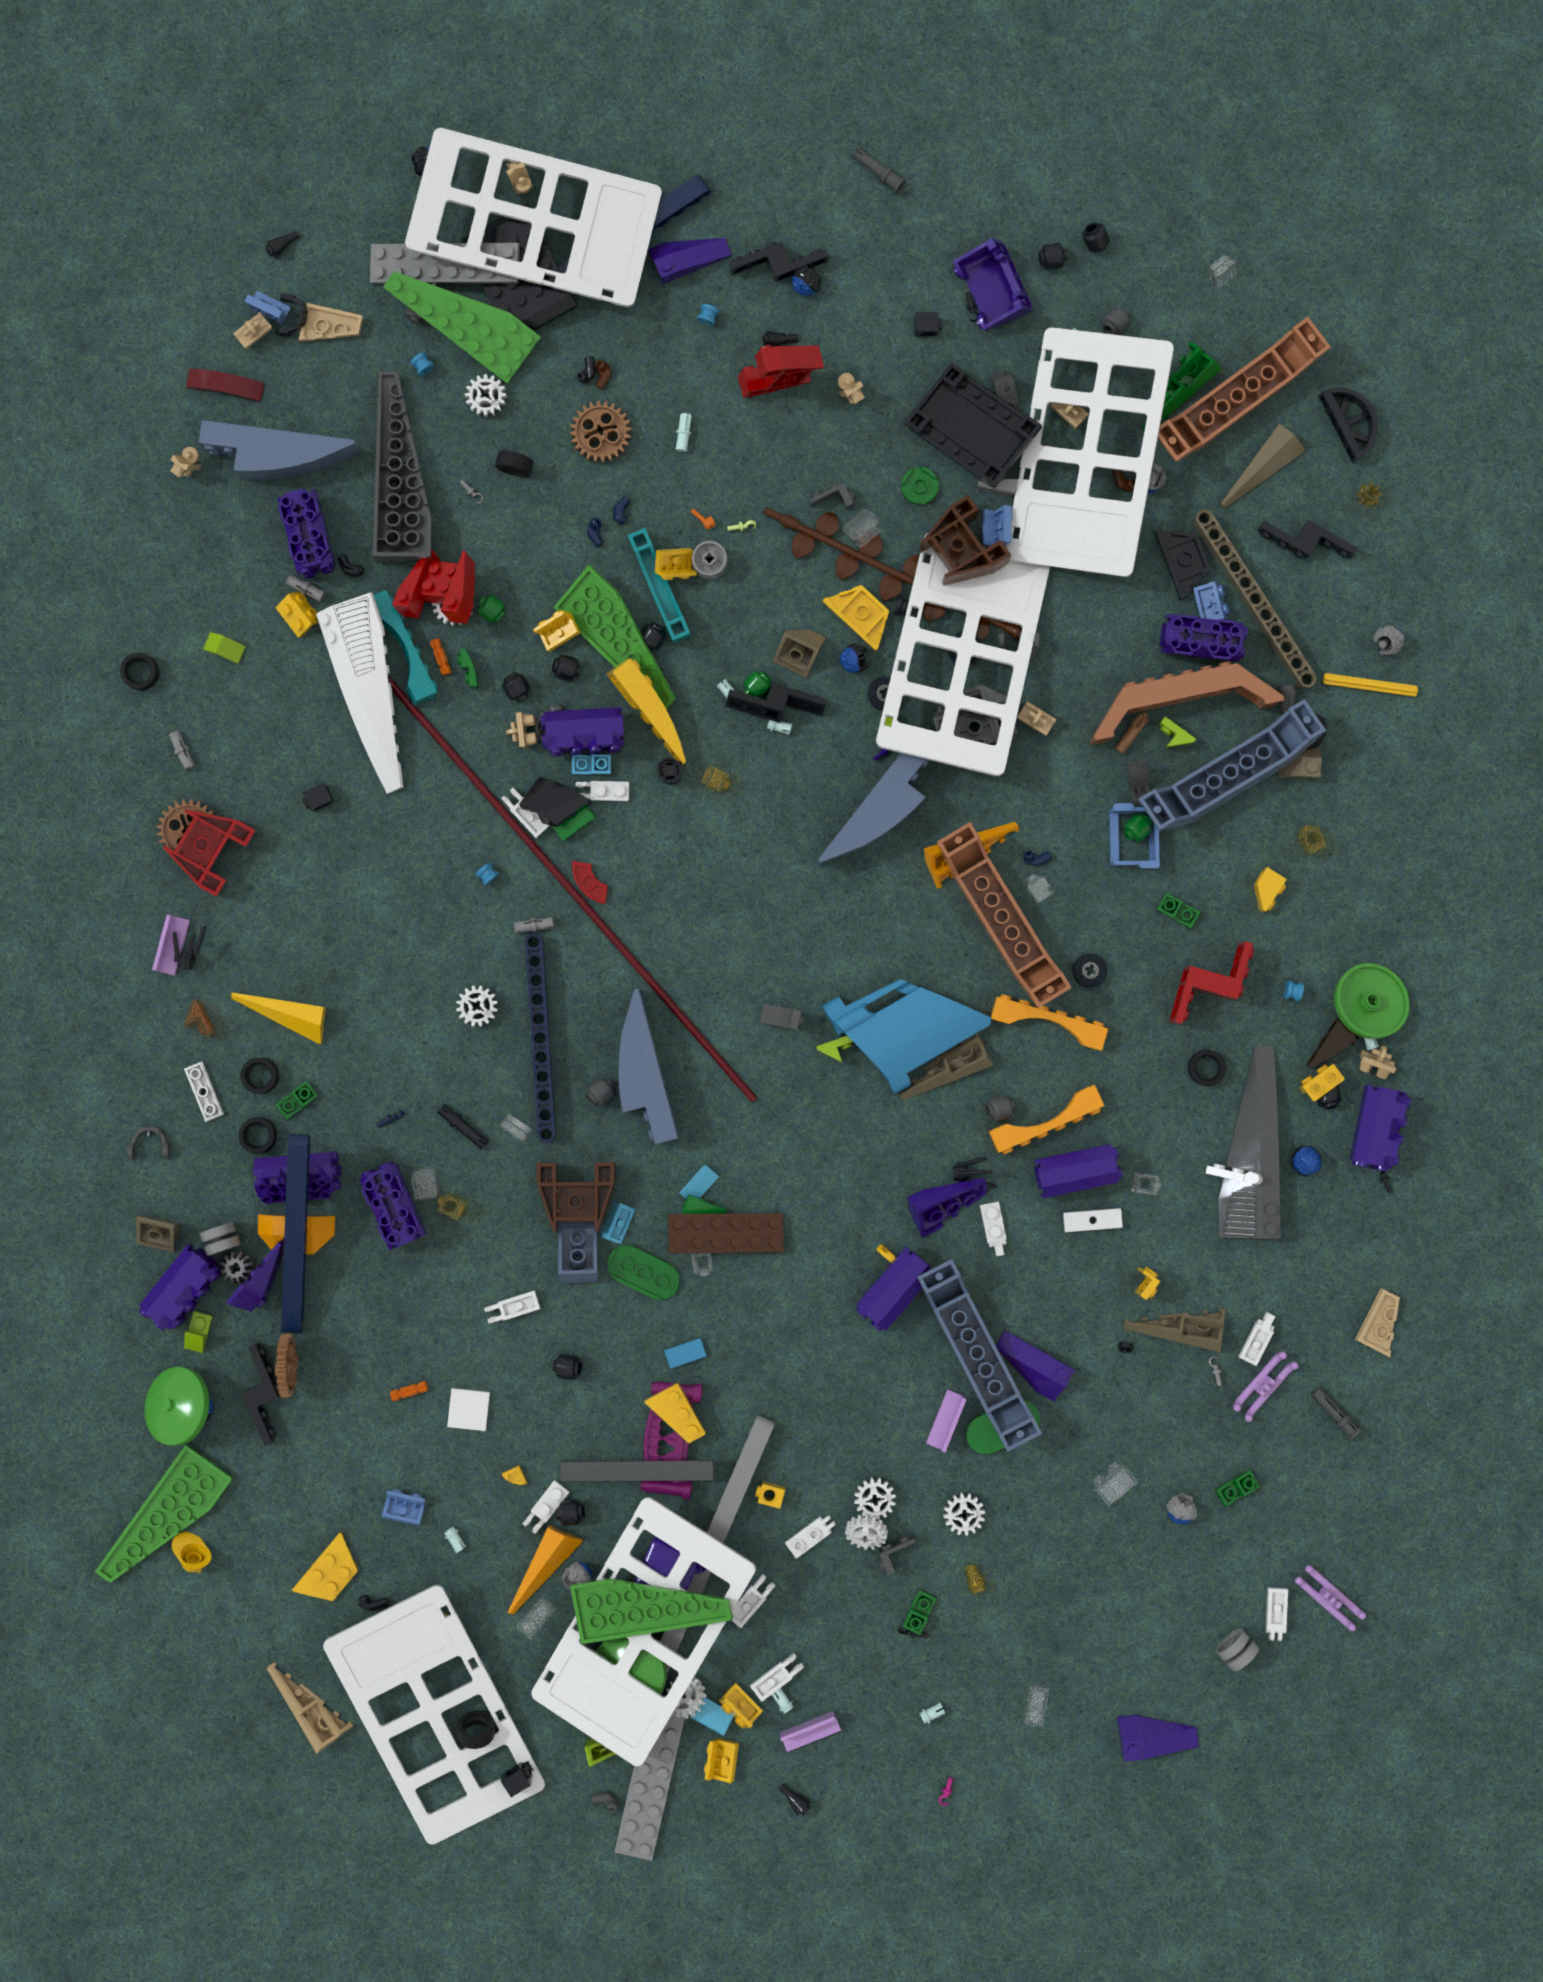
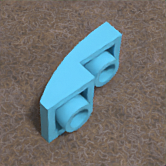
M572 755L571 775L611 774V755Z

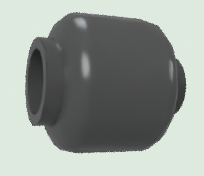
M1117 307L1112 308L1102 319V329L1105 334L1121 335L1130 325L1128 312Z
M597 1078L587 1087L586 1097L594 1106H604L614 1097V1085L609 1079Z
M1006 1095L992 1097L988 1099L985 1105L987 1117L995 1122L1009 1119L1015 1109L1013 1100L1009 1099Z

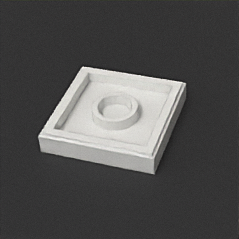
M451 1388L447 1427L486 1431L490 1392Z

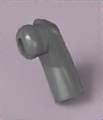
M609 1792L591 1794L592 1804L603 1803L607 1806L609 1812H615L618 1809L617 1799Z

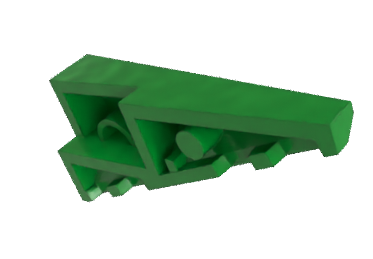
M1192 341L1188 345L1191 350L1187 357L1182 356L1179 360L1182 363L1181 367L1176 373L1172 372L1168 380L1161 422L1223 369L1212 357ZM1143 424V425L1141 426L1144 430H1145L1146 424Z

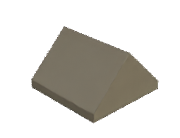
M139 1215L136 1218L137 1244L174 1252L181 1223L148 1215Z

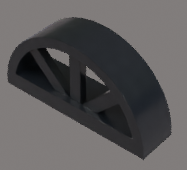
M1331 388L1322 391L1318 397L1353 464L1371 448L1375 441L1378 428L1376 413L1370 402L1354 390ZM1334 397L1343 398L1340 409ZM1350 400L1363 413L1345 421L1344 414ZM1365 418L1367 419L1368 436L1350 430V425ZM1356 440L1366 443L1362 450H1360Z

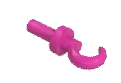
M952 1777L948 1778L946 1788L943 1787L942 1790L944 1794L939 1797V1803L943 1806L949 1804L942 1803L941 1799L948 1798L952 1794Z

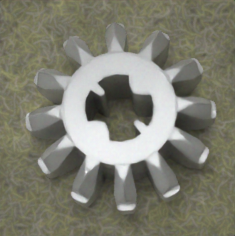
M235 1251L231 1252V1257L225 1255L226 1262L220 1263L221 1266L225 1267V1269L220 1270V1273L226 1272L224 1279L227 1280L231 1277V1284H234L236 1280L238 1284L243 1283V1279L247 1280L249 1278L248 1274H251L253 1271L248 1268L253 1265V1262H246L250 1256L247 1255L243 1258L244 1254L242 1251L238 1255ZM238 1263V1267H240V1270L235 1272V1269H233V1265Z

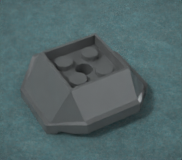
M984 685L963 690L965 696L1002 705L1006 703L1007 696ZM941 704L932 718L936 732L940 731L945 710L944 705ZM959 710L954 735L989 745H996L1001 720L966 710ZM971 723L977 724L979 731L971 732L969 725ZM1016 726L1014 727L1011 744L1018 734Z

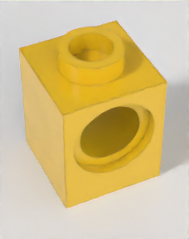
M762 1481V1485L757 1486L755 1497H758V1503L780 1509L785 1487ZM767 1490H772L775 1496L768 1499L764 1496V1493Z

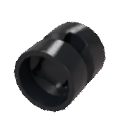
M664 758L657 765V773L663 783L673 785L682 778L681 764L675 758Z

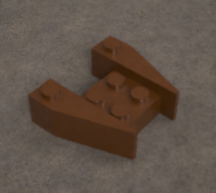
M969 495L953 503L920 544V553L932 547L949 572L943 577V585L993 574L1010 562L1011 554L1001 540L984 549L967 524L977 518L979 511Z
M595 1162V1182H558L557 1163H537V1185L553 1232L558 1233V1222L595 1221V1232H600L616 1183V1163Z

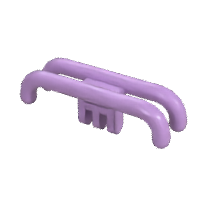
M1285 1352L1277 1353L1235 1400L1233 1409L1238 1412L1254 1390L1260 1394L1245 1413L1244 1417L1247 1422L1253 1420V1415L1284 1379L1293 1370L1298 1369V1363L1291 1362L1274 1380L1267 1376L1282 1359H1286L1287 1354Z
M1306 1565L1305 1571L1318 1581L1323 1588L1317 1592L1299 1576L1295 1578L1296 1584L1347 1629L1355 1631V1624L1338 1609L1343 1603L1362 1620L1366 1618V1614L1311 1565Z

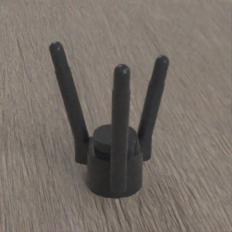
M206 926L202 927L195 948L196 934H193L188 952H181V955H179L177 933L173 932L174 961L178 962V968L193 969Z
M987 1157L958 1162L957 1166H953L954 1181H969L967 1179L969 1175L992 1174V1170L969 1171V1167H965L985 1161ZM986 1183L988 1188L996 1189L998 1187L997 1185Z

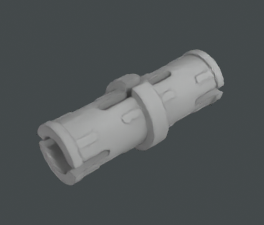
M293 574L287 579L286 585L300 591L304 596L308 595L318 602H322L326 595V591L315 587L308 580L304 581Z
M180 731L170 733L168 737L173 744L174 753L176 756L178 755L183 770L195 767L189 754L190 749L185 745Z
M553 917L543 919L531 918V920L514 922L516 934L524 932L537 933V931L554 929Z

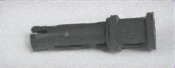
M861 147L857 148V151L854 152L853 158L880 178L881 183H886L893 189L895 194L904 186L906 179L904 177L900 178L893 172L892 168L884 167L862 150Z
M1318 1387L1311 1393V1396L1336 1421L1337 1428L1340 1427L1347 1434L1349 1440L1361 1432L1362 1428L1350 1419L1351 1416L1349 1414H1344L1321 1387Z

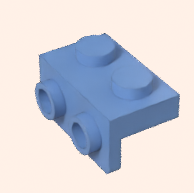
M1004 505L995 511L983 510V546L990 547L999 540L1005 546L1011 543L1012 506Z
M396 1489L387 1491L382 1518L420 1526L426 1504L423 1496L419 1494L406 1495L403 1491Z

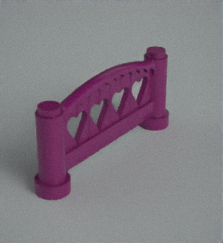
M652 1382L651 1394H657L675 1383ZM680 1384L692 1407L693 1403H701L703 1384ZM650 1409L644 1434V1460H687L689 1443L676 1431L666 1436H661L659 1433L662 1428L660 1422L663 1419ZM665 1440L675 1450L660 1456L657 1453L658 1448H660L658 1441ZM641 1481V1490L648 1493L682 1496V1499L690 1500L693 1481Z

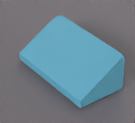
M705 1164L679 1193L686 1199L688 1195L701 1198L719 1176Z
M614 1200L600 1236L622 1244L635 1208Z
M702 1698L705 1705L699 1706L701 1712L696 1710L695 1717L690 1715V1718L724 1736L733 1719V1715L731 1713L727 1714L720 1705L713 1701Z

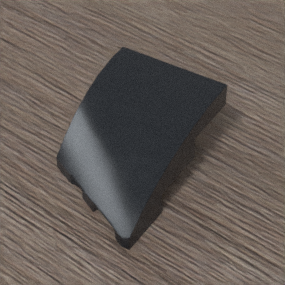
M539 777L519 803L521 809L537 813L543 824L554 827L560 826L567 819L576 815V811L584 805L588 807L591 804L589 799L578 792L543 777Z

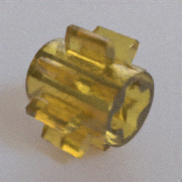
M1372 482L1368 484V487L1363 484L1360 487L1363 492L1357 493V496L1361 497L1359 503L1364 502L1367 507L1371 505V502L1375 505L1379 503L1377 498L1382 496V493H1379L1378 490L1380 486H1373Z

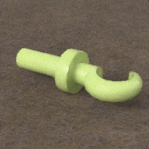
M749 520L745 524L739 522V525L727 526V531L740 529L741 532L749 524H754V529L757 524L753 520Z

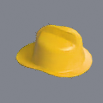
M182 1532L174 1537L172 1550L180 1561L182 1568L188 1572L201 1573L202 1569L211 1561V1552L199 1536L189 1532Z

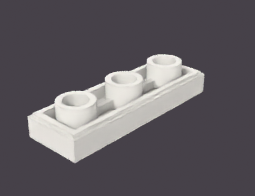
M203 1061L184 1068L205 1122L224 1115ZM203 1088L206 1089L205 1095L201 1094V1090Z
M1121 1208L1063 1213L1064 1232L1123 1228ZM1094 1216L1096 1221L1091 1224L1089 1219Z

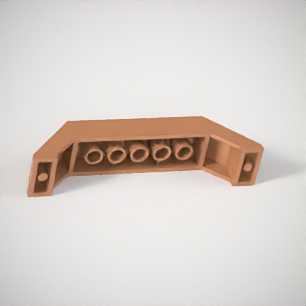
M1306 317L1272 347L1184 412L1161 424L1158 440L1175 462L1199 451L1290 384L1326 353L1331 346L1309 317Z
M1230 661L1220 663L1215 668H1212L1211 665L1201 667L1197 672H1193V669L1186 670L1178 676H1174V673L1167 674L1159 680H1155V677L1148 678L1140 684H1137L1136 681L1129 682L1116 695L1091 737L1090 745L1110 741L1114 737L1113 731L1126 714L1234 691L1256 704L1259 710L1277 706L1284 701V696L1239 664H1231Z
M971 822L937 841L955 882L1010 972L1034 1004L1039 1008L1071 989L1072 987L1063 972L1060 971L1049 957L989 859L980 837Z

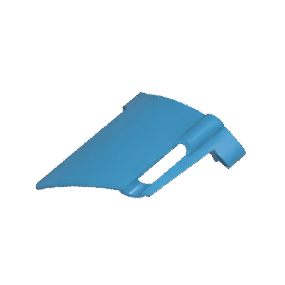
M901 979L847 1006L844 1005L839 996L822 1005L838 1036L842 1037L846 1034L882 1072L894 1094L912 1085L907 1075L908 1072L991 1024V1017ZM894 989L906 994L905 997L877 1013H872L866 1009V1005Z

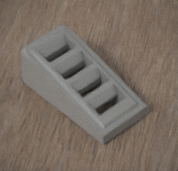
M1002 479L995 488L988 486L982 481H978L976 489L977 491L1012 498L1016 491L1018 479Z

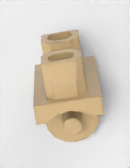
M508 162L506 164L508 168L506 172L516 195L528 193L533 184L524 163Z
M259 312L251 320L244 322L245 324L233 334L247 350L273 328Z
M844 373L838 378V386L843 389L838 393L841 397H846L850 404H856L865 398L860 390L863 384L861 381L854 382V377L851 374Z
M1058 403L1050 405L1074 429L1089 414L1081 406Z
M186 447L182 455H173L170 460L174 462V465L170 471L178 477H183V475L190 477L194 470H200L202 465L196 463L199 459L198 450L194 447Z
M1028 701L1017 717L1018 720L1044 736L1048 734L1056 721L1055 718Z
M522 712L516 713L517 725L516 722H511V729L506 730V735H512L513 742H517L519 739V747L529 749V746L538 743L537 733H528L527 727L536 726V717Z
M1381 1046L1379 1050L1373 1048L1371 1053L1362 1050L1360 1053L1359 1069L1363 1072L1369 1073L1372 1066L1378 1067L1376 1076L1386 1080L1390 1073L1395 1072L1396 1067H1394L1395 1062L1390 1060L1392 1055L1386 1053L1387 1047Z

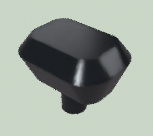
M1120 1342L1118 1350L1123 1353H1131L1133 1351V1344Z

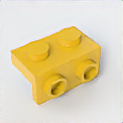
M693 549L656 550L655 573L664 580H673V577L688 579L690 576H696L697 571L692 569Z
M300 591L289 593L275 607L298 638L305 635L313 625L319 624L316 615L318 612L312 608Z
M564 610L555 612L553 617L541 621L533 629L534 633L540 634L545 648L549 652H552L581 633L573 614Z
M1324 1064L1316 1070L1318 1074L1313 1078L1309 1075L1302 1080L1301 1083L1303 1085L1299 1087L1302 1093H1307L1312 1101H1316L1344 1081V1077L1334 1064L1329 1066Z
M1139 1267L1137 1270L1146 1278L1135 1293L1145 1300L1151 1299L1156 1294V1287L1160 1283L1156 1279L1158 1275L1147 1267L1144 1269Z
M736 1683L719 1700L722 1704L721 1708L727 1714L731 1713L736 1718L734 1720L736 1724L742 1729L744 1727L746 1729L753 1726L752 1723L763 1712Z
M722 1738L710 1741L707 1746V1763L704 1767L705 1780L716 1779L727 1783L734 1782L739 1743Z

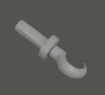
M463 479L459 482L468 491L467 495L471 494L473 497L476 495L481 496V501L476 502V504L483 502V495L479 492L475 493L474 487L471 488Z
M1212 1356L1209 1358V1365L1214 1368L1212 1374H1215L1217 1386H1221L1220 1373L1222 1371L1218 1369V1365L1211 1364L1212 1358H1219Z

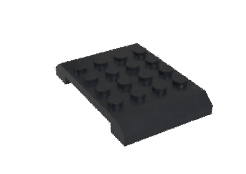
M528 203L522 205V206L531 208ZM502 216L486 225L482 243H519L520 262H522L532 225ZM469 235L461 239L462 243L468 242ZM543 237L537 266L561 273ZM544 276V280L555 282L556 277ZM520 279L519 284H482L493 307L512 313L533 331L578 307L572 293L546 285H539Z
M952 362L904 422L917 436L993 488L999 484L1042 429V425L1036 420L1016 410L973 380L964 370Z

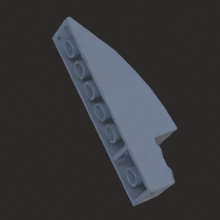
M205 420L201 422L199 444L211 456L220 457V454H225L228 458L235 459L234 471L243 480H269L300 476L320 471L357 455L361 451L356 441L352 439Z
M901 753L823 852L817 864L828 863L867 847L896 828L910 816L925 799V796L911 785L918 778V770H924L930 760Z
M637 988L634 989L621 1034L618 1072L619 1092L623 1113L643 1107L646 1108L643 1114L645 1122L650 1123L651 1129L648 1130L650 1141L659 1144L678 1139L679 1135L641 991Z

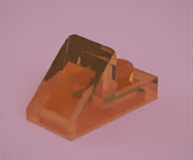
M193 1000L184 1027H189L199 1022L198 1029L202 1035L211 1037L217 1034L200 1000Z

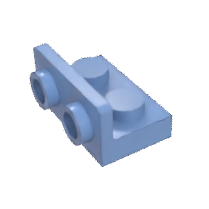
M259 291L255 293L254 297L247 295L245 299L249 309L257 313L260 312L262 315L284 325L291 311L290 306Z
M1214 581L1193 588L1200 618L1229 619L1228 614H1230L1228 604L1224 602L1225 589L1223 585Z

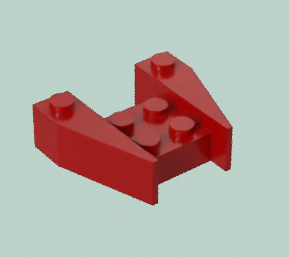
M819 345L763 346L755 355L757 367H744L738 375V380L743 398L810 383L809 375L811 372L824 368Z
M431 549V558L419 559L397 590L392 606L403 617L419 618L425 602L442 604L440 611L450 622L467 624L474 603L475 562L466 551L462 552L458 564L440 562L441 559Z
M185 809L184 812L192 816L193 819L175 849L165 844L163 848L198 887L217 897L226 879L211 871V866L228 837L246 847L255 829L237 819Z

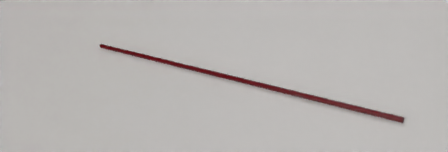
M388 675V683H391V689L751 1103L756 1100L755 1094Z

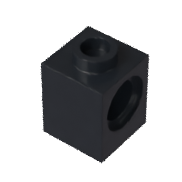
M915 312V337L938 336V331L942 330V319H938V312Z
M325 783L303 792L305 796L303 802L306 808H310L314 812L335 802Z
M520 1762L502 1773L501 1783L509 1796L513 1797L531 1786L533 1775L531 1770Z

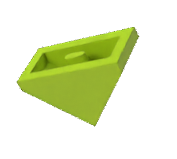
M210 632L203 650L239 664L246 646L223 635Z
M593 1738L586 1740L585 1751L589 1766H593L616 1755Z

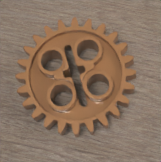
M599 400L597 401V406H594L592 402H590V408L583 405L584 412L577 411L579 418L573 417L572 419L576 424L570 425V428L575 430L570 432V436L575 437L571 440L572 444H577L575 450H581V457L587 454V461L593 457L594 463L601 459L604 464L605 458L612 462V456L619 459L618 452L624 454L623 446L629 447V443L626 440H631V436L627 434L632 432V429L627 427L630 425V420H625L627 414H621V408L615 410L614 403L608 407L607 401L604 402L603 406ZM604 417L612 418L608 424L602 422ZM592 423L594 426L591 430H586L584 425ZM598 429H602L603 435L598 433ZM615 434L618 436V439L611 442L608 440V437ZM592 441L600 442L597 448L590 446Z
M182 799V805L175 801V808L168 805L169 812L162 811L165 818H158L163 822L162 825L156 826L162 831L157 833L158 836L163 837L159 843H165L166 846L172 849L176 848L186 830V826L181 819L182 814L185 817L187 826L190 824L189 814L184 812L185 809L213 814L214 811L207 812L208 805L201 808L200 801L194 805L193 799H190L189 804H187L185 799ZM174 820L180 822V828L176 831L171 828V823Z
M293 1334L280 1335L277 1346L275 1376L277 1377L276 1382L278 1383L279 1394L282 1398L292 1397L295 1392L294 1388H296L298 1354H296V1342Z

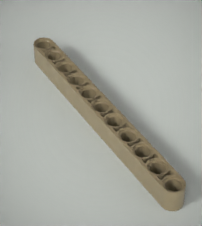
M1207 509L1200 510L1193 519L1195 528L1296 686L1301 690L1309 689L1316 683V675L1214 515ZM1199 516L1206 517L1207 523H1201L1199 521ZM1209 532L1216 533L1218 539H1211L1209 536ZM1225 548L1228 555H1221L1219 549ZM1230 564H1235L1238 567V571L1233 572L1230 569ZM1240 580L1247 581L1248 588H1243L1240 585ZM1250 597H1257L1258 604H1253ZM1261 612H1266L1269 619H1262ZM1271 628H1276L1279 631V636L1272 635ZM1281 645H1288L1289 652H1284L1281 649ZM1292 660L1299 662L1298 669L1292 666ZM1302 676L1309 678V685L1302 682Z

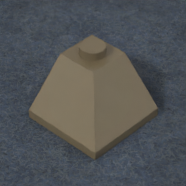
M809 629L786 630L773 662L807 678L826 638Z
M1319 746L1313 749H1306L1288 766L1279 770L1278 777L1314 780L1320 778L1322 758Z

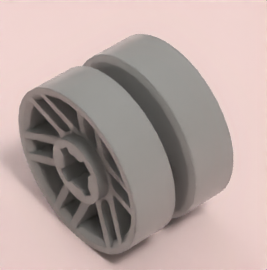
M705 541L694 549L692 563L694 570L697 571V575L706 580H714L723 575L727 568V555L725 549L719 543ZM708 558L712 559L711 563H708Z
M234 1222L199 1233L203 1243L211 1241L210 1244L204 1246L207 1256L241 1245L238 1235L229 1236L236 1231Z
M1242 1628L1232 1631L1216 1648V1653L1222 1660H1226V1664L1234 1672L1249 1664L1259 1651V1647L1252 1639H1249V1636Z

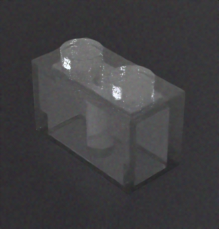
M1121 1461L1113 1463L1108 1468L1109 1472L1104 1476L1099 1475L1093 1481V1489L1109 1507L1138 1483L1137 1479Z
M543 1592L518 1621L516 1627L531 1639L556 1611L558 1605Z
M1028 1680L1022 1721L1025 1725L1044 1726L1049 1694L1047 1683Z

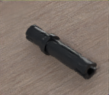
M446 1104L437 1112V1114L450 1123L449 1126H454L479 1147L480 1150L488 1143V1139L478 1133L461 1118L460 1114L457 1115Z

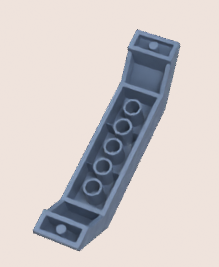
M1304 699L1290 707L1270 727L1175 784L1157 790L1154 789L1138 800L1159 831L1191 824L1288 766L1323 735L1326 729Z
M950 1259L917 1276L940 1326L1006 1451L1008 1452L1041 1435V1430L1017 1389L953 1260Z

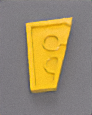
M678 1382L644 1400V1403L686 1442L691 1443L706 1434Z

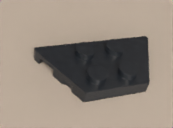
M1155 530V536L1179 599L1182 600L1211 569L1198 534Z

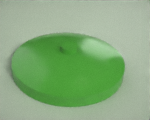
M1364 963L1352 967L1340 977L1334 990V1005L1340 1020L1351 1032L1367 1039H1381L1392 1035L1405 1023L1409 1013V996L1403 982L1394 972L1378 964Z
M172 1367L166 1369L155 1378L148 1390L145 1400L146 1424L152 1436L162 1444L178 1446L190 1442L199 1434L208 1416L209 1393L203 1378L190 1368Z
M626 1637L605 1640L599 1646L596 1653L613 1664H617L627 1648L629 1640ZM641 1650L629 1673L657 1693L662 1694L667 1679L666 1663L646 1650Z

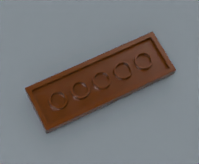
M783 1213L668 1214V1254L784 1252Z

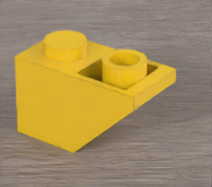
M1268 867L1262 870L1254 883L1259 911L1262 913L1273 908L1276 903L1274 899L1277 894L1281 895L1286 887L1284 883L1287 880Z

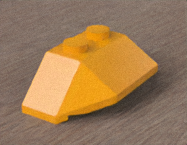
M258 1214V1235L271 1250L285 1236V1215ZM308 1215L306 1255H314L335 1235V1216Z

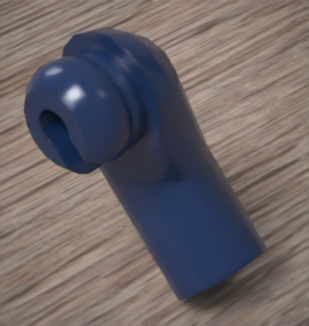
M625 495L613 507V519L620 525L626 522L627 517L624 516V509L631 503Z
M597 517L590 520L587 529V535L596 548L604 543L599 536L602 521Z
M1027 850L1023 854V860L1035 867L1052 860L1048 851L1037 855L1032 853L1031 850Z

